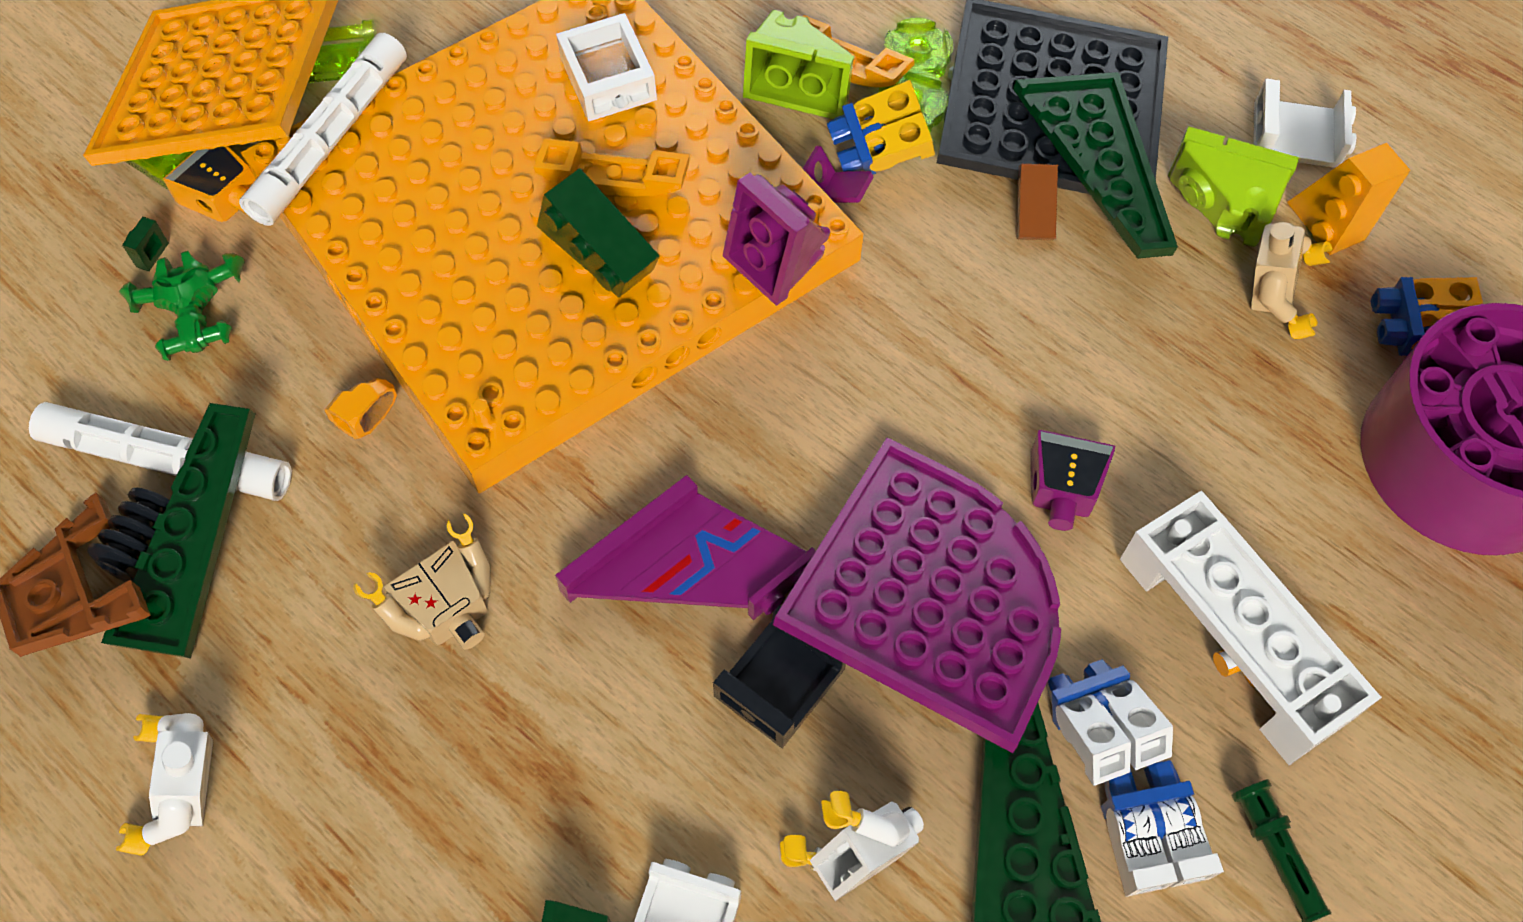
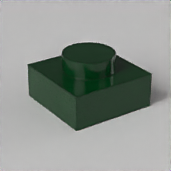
M142 216L134 229L128 233L122 246L137 268L149 272L169 242L155 220Z

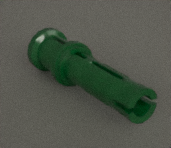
M1269 779L1257 782L1233 793L1231 796L1234 802H1240L1253 827L1250 830L1252 837L1256 838L1257 842L1262 840L1302 918L1301 921L1313 922L1332 914L1287 830L1291 828L1289 824L1291 821L1288 815L1281 814L1269 789L1272 785Z

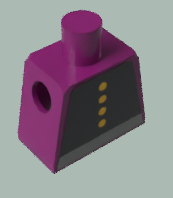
M1038 430L1031 448L1032 504L1036 507L1050 510L1048 522L1050 527L1056 530L1068 531L1074 526L1075 515L1081 517L1090 516L1114 455L1115 445Z

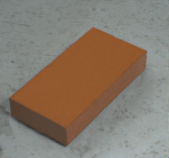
M1020 164L1018 175L1017 239H1056L1058 165Z

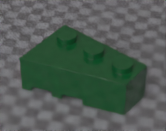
M581 168L544 194L537 227L589 271L603 288L612 291L620 298L654 270L660 255Z

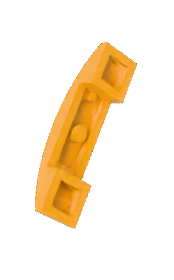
M803 15V17L809 19L812 26L854 56L851 83L867 87L894 86L915 65L913 58L885 48L879 55L834 38L831 34L830 25Z
M543 138L533 168L535 173L558 183L581 168L603 194L633 197L654 196L682 189L690 162V155L652 150L649 160L582 152L580 142Z

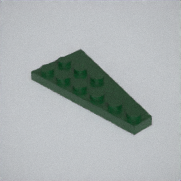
M1119 72L1016 80L1013 88L1014 92L1136 258L1173 256L1178 245Z
M1037 703L1021 740L1013 753L983 738L971 922H1101L1098 909L1095 910L1087 883L1089 877L1068 806H1065L1059 783L1061 780L1058 769L1053 764L1046 740L1048 735L1039 703Z

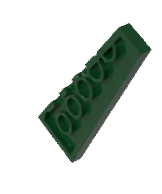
M209 403L186 453L185 462L179 469L171 486L173 494L164 514L159 513L153 526L156 531L146 553L141 552L135 565L138 571L133 582L140 587L150 616L105 631L101 643L191 659L256 415L251 409Z

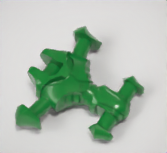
M189 251L181 253L183 266L173 268L166 257L158 259L152 281L153 287L138 289L131 282L122 286L119 293L126 299L131 313H139L142 305L145 303H154V306L157 308L166 309L177 314V319L174 322L179 336L166 340L161 338L155 345L163 360L170 361L171 354L181 351L201 352L205 347L209 346V343L222 340L224 344L229 343L232 327L224 320L216 322L217 325L207 327L206 316L202 315V312L207 303L217 293L216 284L233 276L238 283L240 282L241 272L245 263L243 257L235 253H225L222 255L225 263L210 270L208 266L196 261Z

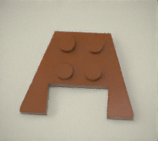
M94 493L83 502L87 508L72 522L66 518L55 528L57 536L40 551L33 548L0 578V620L9 649L20 657L133 623L150 616L140 587L131 579L94 601L76 549L98 537L97 535L102 529H111L107 522L111 517V513L106 501L97 493Z

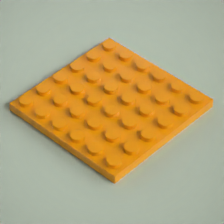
M210 0L152 11L83 156L92 166L288 137L338 0Z

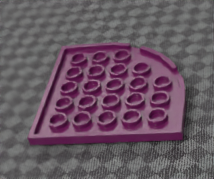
M888 437L883 442L779 609L773 623L775 627L1011 753L1017 748L1051 675L1061 640V627H1059L1058 615L1060 598L1056 581L1048 560L1022 521L1016 523L1001 508L1003 502L978 483Z

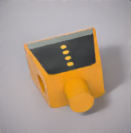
M228 146L194 151L163 178L175 202L219 222L228 221L239 210L246 214L239 204V199L256 180L249 166Z

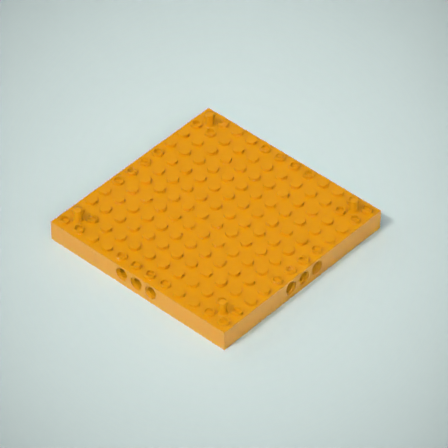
M540 0L397 72L373 98L357 121L348 129L329 153L328 157L319 165L299 190V193L279 216L478 494L860 261L864 235L645 0ZM625 13L655 75L657 100L588 122L561 61L556 34ZM625 44L577 58L588 83L636 69ZM307 119L293 125L288 137L278 140H264L240 152L255 179L270 165L293 137L297 129ZM543 138L580 142L582 152L649 160L652 150L690 155V162L682 189L661 195L640 197L604 194L660 255L654 270L620 298L612 291L603 288L589 271L537 227L544 194L559 184L534 171L533 167ZM748 173L754 176L758 174L763 176L774 187L784 184L792 192L794 190L808 203L807 206L816 213L814 222L819 226L830 229L829 238L823 243L825 251L822 258L789 291L788 298L777 306L722 256L737 183L739 179Z

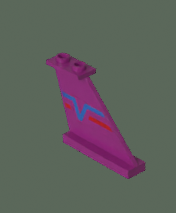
M686 475L558 572L555 577L560 592L570 603L579 597L748 608V615L754 621L763 612L766 615L771 614L778 605L783 603L784 595L793 589L816 550L811 547L808 551H805L698 493V486Z

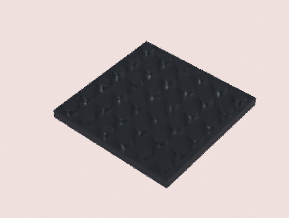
M966 0L936 163L1018 180L1020 164L1058 165L1057 188L1089 194L1014 92L1013 88L1015 81L1018 79L1119 72L1156 180L1168 36L987 0Z

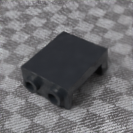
M778 605L773 611L771 622L730 672L724 669L713 682V693L716 699L783 749L843 673L846 664L773 625L774 619L781 608Z

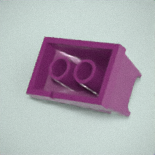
M748 173L739 179L737 183L722 256L777 306L788 298L789 291L822 258L825 251L823 243L828 240L830 229L819 226L814 222L816 213L807 206L808 203L794 190L792 192L784 184L774 187L763 176L759 174L754 176Z

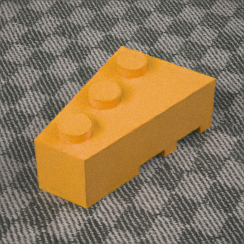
M1384 143L1348 158L1287 203L1312 233L1316 242H1330L1332 251L1327 253L1332 255L1366 240L1411 170L1389 144Z

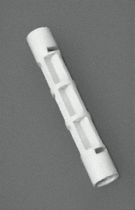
M386 33L375 35L343 77L326 94L314 112L297 129L280 153L239 199L241 208L248 216L266 226L274 224L299 193L302 186L328 157L329 153L348 129L357 121L373 98L406 60V50L397 39Z
M48 402L39 404L34 409L29 421V433L33 440L175 476L183 466L186 453L193 438ZM246 452L236 490L239 489L243 493L279 501L284 497L289 488L292 474L291 465L286 461Z

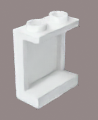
M664 859L663 865L651 862L648 871L649 879L634 922H734L741 901V890L734 888L735 882L722 875L709 873L707 879L690 874L691 868L675 860Z

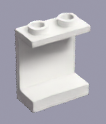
M1265 79L1254 102V145L1299 157V163L1336 168L1343 162L1346 155L1353 153L1356 145L1357 136L1356 133H1352L1356 107L1352 106L1351 90H1344L1334 109L1280 101V80Z

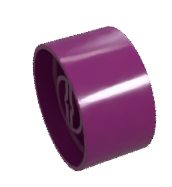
M1508 303L1473 305L1454 311L1438 320L1426 331L1371 401L1362 422L1360 445L1363 462L1373 486L1386 505L1401 520L1420 534L1439 544L1462 552L1478 555H1508L1523 552V305Z

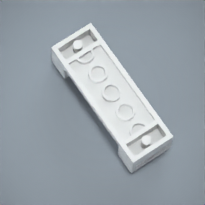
M1202 490L1135 532L1120 558L1121 562L1146 592L1166 580L1264 697L1276 714L1259 730L1288 765L1294 763L1382 698Z

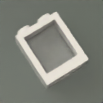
M625 13L556 34L561 61L588 122L657 100L655 75Z

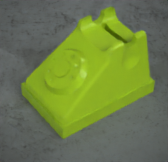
M772 10L756 32L750 31L746 39L743 98L835 119L844 115L842 106L848 104L854 56L812 26L807 17L797 15L793 19H787L784 16V12Z
M1188 126L1168 173L1170 181L1181 191L1186 201L1192 207L1198 209L1213 224L1218 237L1229 240L1232 234H1239L1243 238V244L1252 247L1257 246L1265 225L1270 224L1274 218L1287 183L1296 170L1299 157L1228 138L1226 145H1224L1225 136Z

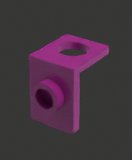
M815 146L803 167V170L834 203H859L874 178L871 171L835 172L821 146ZM818 161L822 166V178L819 182L814 174V168Z

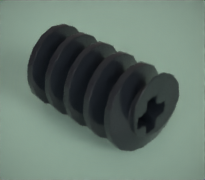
M138 487L132 488L127 494L131 502L124 501L118 506L120 515H112L107 521L112 530L102 529L97 535L102 544L91 543L87 549L88 554L98 566L124 582L130 579L134 580L127 573L126 569L128 567L135 568L138 561L137 553H146L149 547L146 541L147 539L152 540L156 531L153 528L159 513L164 514L170 501L156 492Z

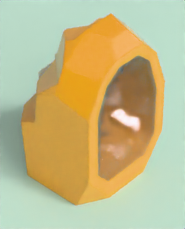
M376 378L367 383L357 384L347 391L339 392L324 411L329 420L340 430L354 439H359L370 434L386 417L395 402L397 393L393 384L385 379Z

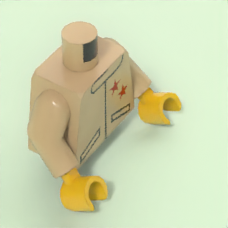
M1278 222L1265 225L1255 269L1251 310L1271 312L1282 323H1288L1289 332L1294 339L1315 336L1316 333L1312 329V327L1318 325L1315 315L1309 313L1297 316V309L1293 306L1302 256L1308 266L1330 263L1324 252L1332 251L1330 242L1325 241L1311 244V239L1305 235V229L1297 227L1292 223Z
M465 513L462 514L468 526L463 533H455L449 520L446 523L447 531L451 536L458 538L461 544L457 547L455 542L452 541L385 585L386 594L381 592L383 587L382 580L375 573H366L375 583V588L370 594L362 592L361 588L354 583L353 590L355 594L363 599H371L373 610L393 632L418 641L429 638L436 645H441L454 636L464 650L473 648L483 640L485 633L476 621L487 613L484 600L490 594V564L478 539L471 536L473 522Z

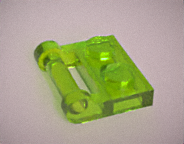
M362 20V24L328 27L323 42L364 38V41L322 45L308 83L340 80L377 34L374 20Z

